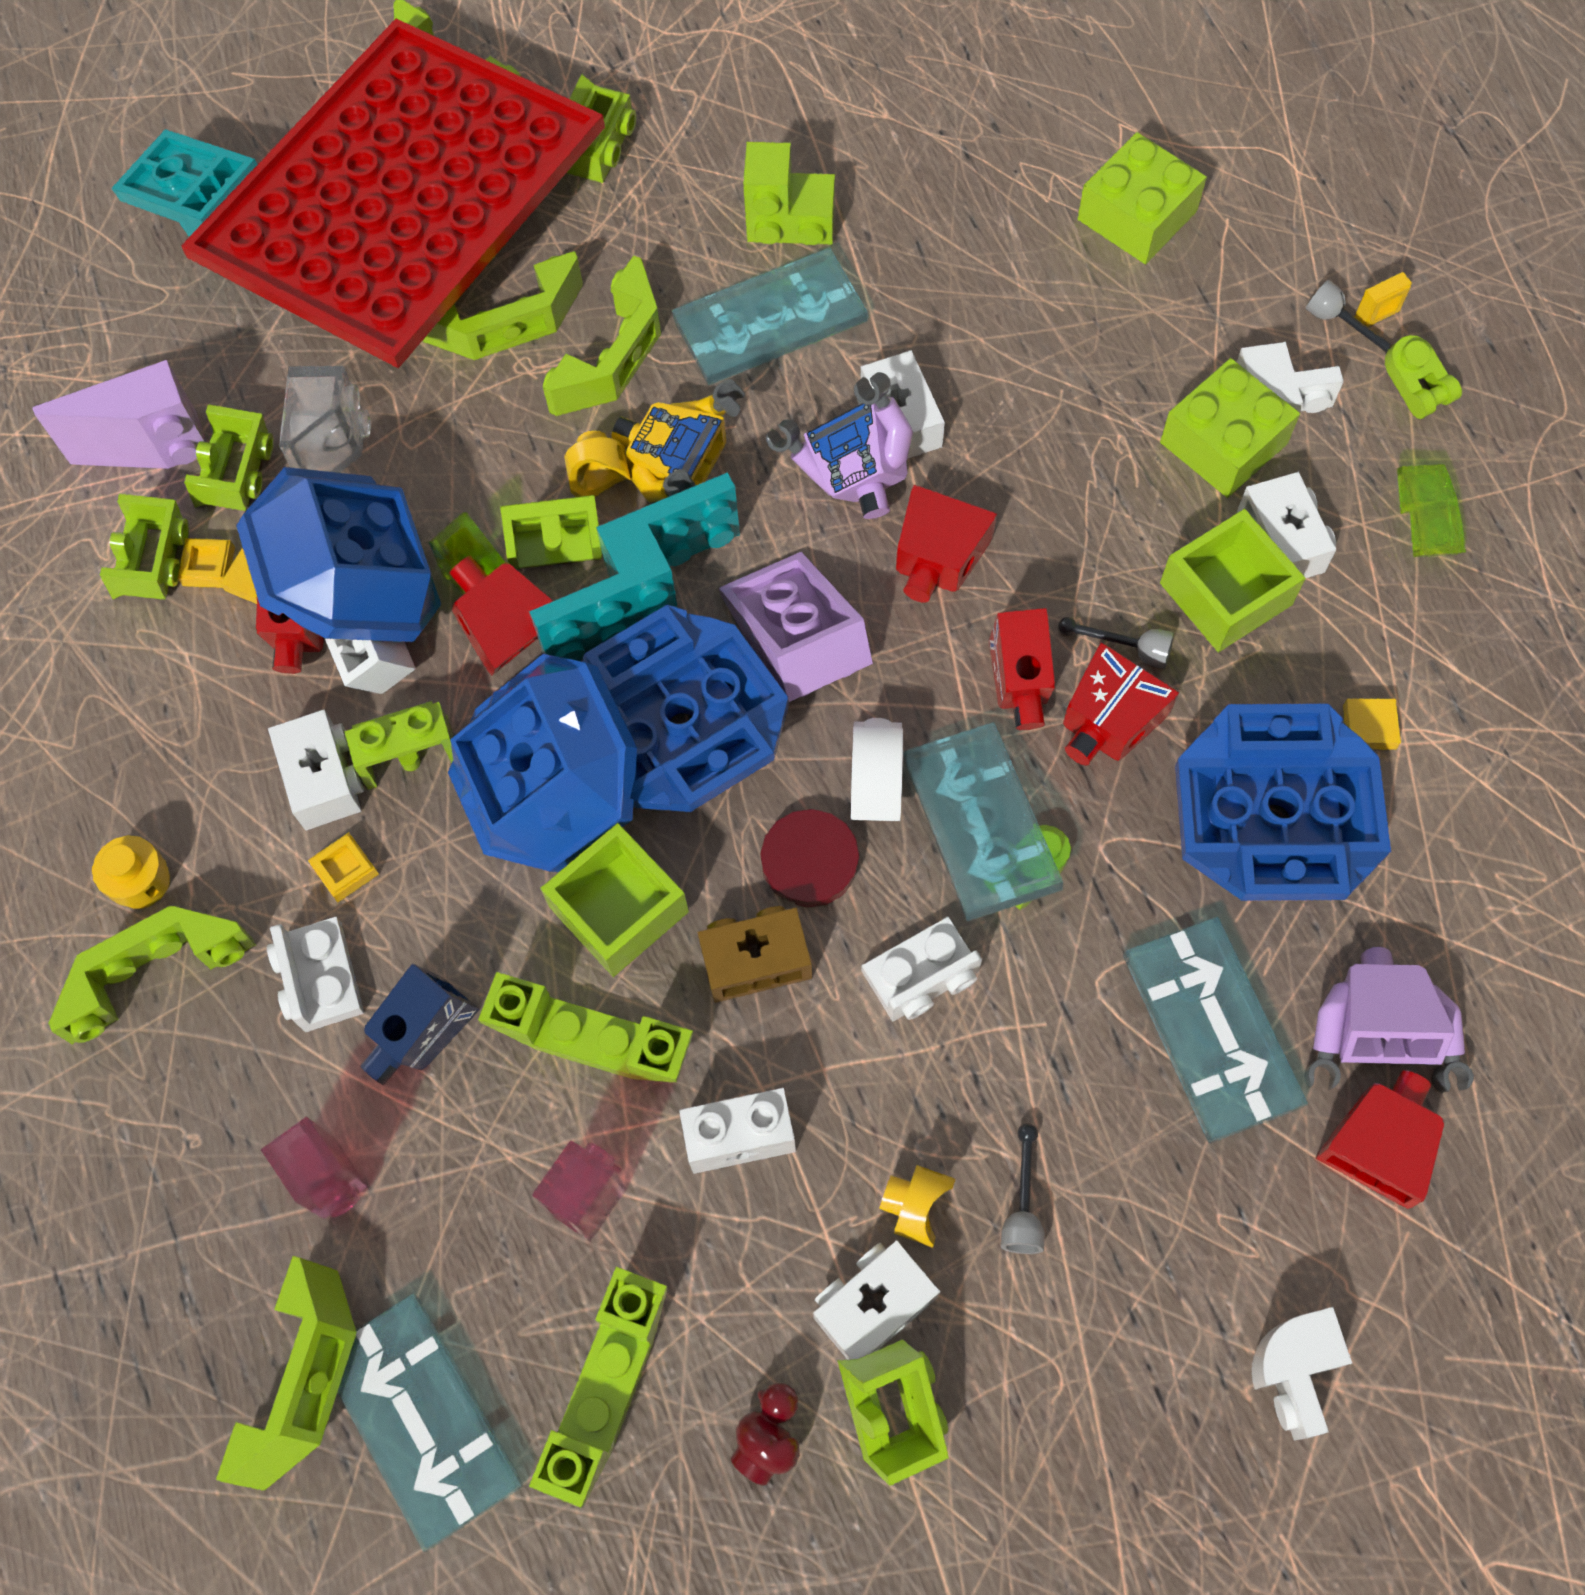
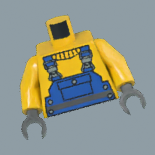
M732 379L722 381L715 388L713 395L700 400L671 403L670 405L660 402L652 404L641 424L625 417L618 418L613 427L611 438L627 447L626 458L630 478L647 502L656 503L707 480L727 443L725 421L722 416L725 413L730 417L737 416L740 412V406L735 400L745 396V392Z

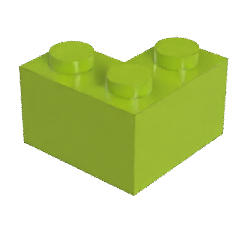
M747 142L743 181L747 242L832 245L835 174L792 173L791 143Z

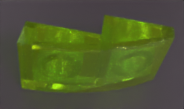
M1445 465L1398 467L1400 514H1410L1413 557L1448 556L1466 553L1459 504Z

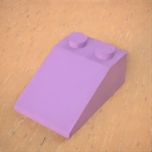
M167 360L32 407L37 419L72 465L169 469L196 460L198 442H207L197 412Z
M802 552L719 587L721 597L747 642L786 693L789 702L806 696L814 690L843 677L850 676L854 672L873 664L864 619Z

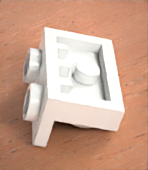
M337 916L292 931H287L281 924L270 927L273 943L267 945V953L276 974L281 972L284 990L278 991V1000L286 1020L292 1019L304 1032H308L364 1014L344 930Z
M946 917L863 964L861 971L893 1022L904 1015L908 1020L920 1016L934 1005L933 998L947 990L954 995L971 986L977 980L975 974L979 973L982 958L977 950L973 952L969 950L949 917Z

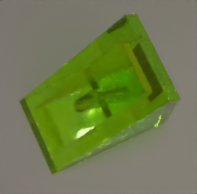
M462 512L429 541L441 574L463 594H465L464 590L449 572L464 558L471 555L487 575L505 563L467 512Z

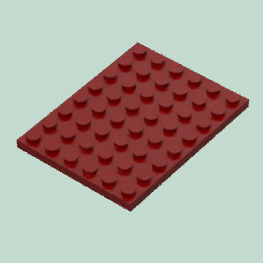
M395 18L181 247L188 259L399 369L604 130V118L602 114Z

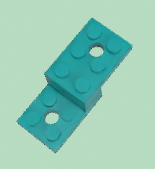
M165 129L111 189L121 202L179 222L190 237L258 163L254 158Z
M728 472L596 527L609 578L529 611L543 654L581 661L586 652L665 605L678 608L670 566L681 565L692 555L706 549L723 547L731 542L734 537L740 535L736 488Z

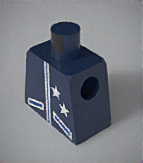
M412 963L365 1025V1034L378 1045L360 1067L371 1078L382 1085L387 1083L401 1065L423 1070L480 1009L445 978Z

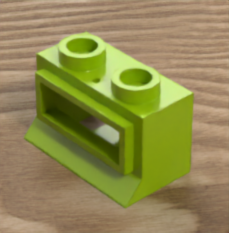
M581 74L569 99L602 114L605 128L567 173L604 183L610 168H615L619 162L621 145L626 135L630 136L634 131L636 111L632 109L630 94L596 86Z
M208 404L206 414L213 433L210 442H198L196 458L201 472L199 476L186 474L185 486L195 508L207 504L246 511L250 498L257 499L260 496L262 473L258 472L261 459L269 460L272 455L273 434L268 433L263 415L260 413ZM233 443H245L246 446L235 483L222 481Z
M119 493L117 502L126 519L123 532L113 531L111 533L110 548L116 558L115 568L101 567L100 577L112 599L126 595L166 600L168 587H176L179 581L177 578L180 563L178 559H175L177 547L184 546L185 538L189 536L188 520L182 517L176 500ZM148 529L161 530L152 572L139 571Z
M595 495L500 506L507 560L515 569L602 559V550L596 529L599 524Z
M432 701L352 725V729L344 731L354 768L368 790L377 787L372 765L398 757L403 769L415 771L421 763L418 751L439 744L443 745L451 763L453 761L450 739L454 735L448 715H445L440 702L433 704Z
M902 1339L859 1359L837 1360L863 1459L889 1486L949 1459L943 1436L949 1431L948 1424L942 1409L934 1401L931 1385L936 1381L935 1373L930 1360L923 1351L917 1352ZM897 1380L909 1429L889 1438V1425L881 1410L876 1389Z

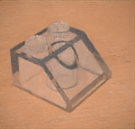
M289 366L279 447L290 468L341 473L362 456L363 439L369 438L371 432L370 415L367 410H362L358 386L351 384L344 366Z

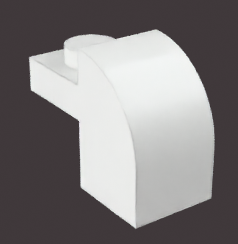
M1286 342L1241 348L1237 363L1298 412L1316 413L1333 407L1344 382L1339 366L1294 372Z
M871 718L865 722L854 721L851 820L900 821L903 759L902 723L891 722L884 718Z
M1331 1307L1304 1314L1274 1327L1263 1337L1254 1353L1252 1362L1254 1389L1276 1384L1279 1393L1278 1396L1274 1397L1276 1414L1282 1428L1285 1431L1291 1430L1294 1441L1329 1432L1310 1375L1352 1364L1334 1308Z

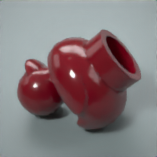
M775 1383L770 1385L765 1391L759 1390L758 1398L761 1412L755 1411L746 1414L739 1420L736 1428L738 1447L730 1457V1460L742 1475L752 1482L763 1486L768 1484L774 1474L780 1475L789 1472L796 1466L800 1457L798 1440L791 1437L779 1424L789 1421L798 1409V1396L795 1390L785 1383Z

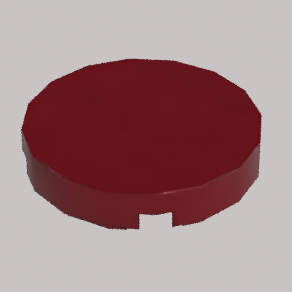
M814 809L795 811L776 821L765 835L760 852L763 876L773 893L783 900L785 898L788 901L795 902V905L807 908L828 905L843 896L851 886L859 865L857 841L847 824L831 813Z

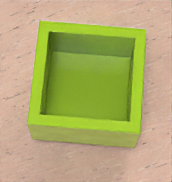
M1136 132L1083 185L1077 220L1146 265L1198 211L1207 176Z
M1230 358L1168 413L1160 443L1226 498H1229L1288 444L1300 413Z
M1243 509L1168 557L1160 584L1219 653L1291 607L1306 578L1247 510Z
M619 823L540 888L549 908L613 978L689 913L685 893Z

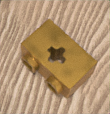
M783 906L769 907L756 913L755 918L736 922L733 918L720 919L707 925V930L697 932L714 1003L812 979V964L797 907L785 910ZM757 944L761 956L751 958L747 946Z

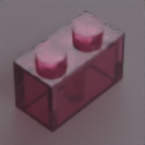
M307 1116L261 1149L294 1201L322 1219L327 1218L329 1215L337 1217L350 1210L359 1200L357 1195L368 1187L336 1139Z
M570 1140L532 1196L548 1214L591 1242L627 1188L619 1177L622 1169L614 1163L616 1161L614 1157L590 1141L585 1148H582Z

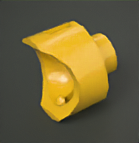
M587 431L582 433L577 438V443L571 446L564 455L570 492L575 497L595 495L596 497L616 483L630 479L624 446L617 440L607 438L604 432Z
M127 835L115 838L104 845L95 856L92 866L93 881L106 897L119 905L133 909L148 908L161 900L169 888L170 874L165 859L150 842L142 837Z
M916 1165L911 1182L890 1175L879 1209L899 1216L894 1234L933 1248L936 1236L931 1228L929 1210L936 1199L946 1191L953 1189L955 1178Z

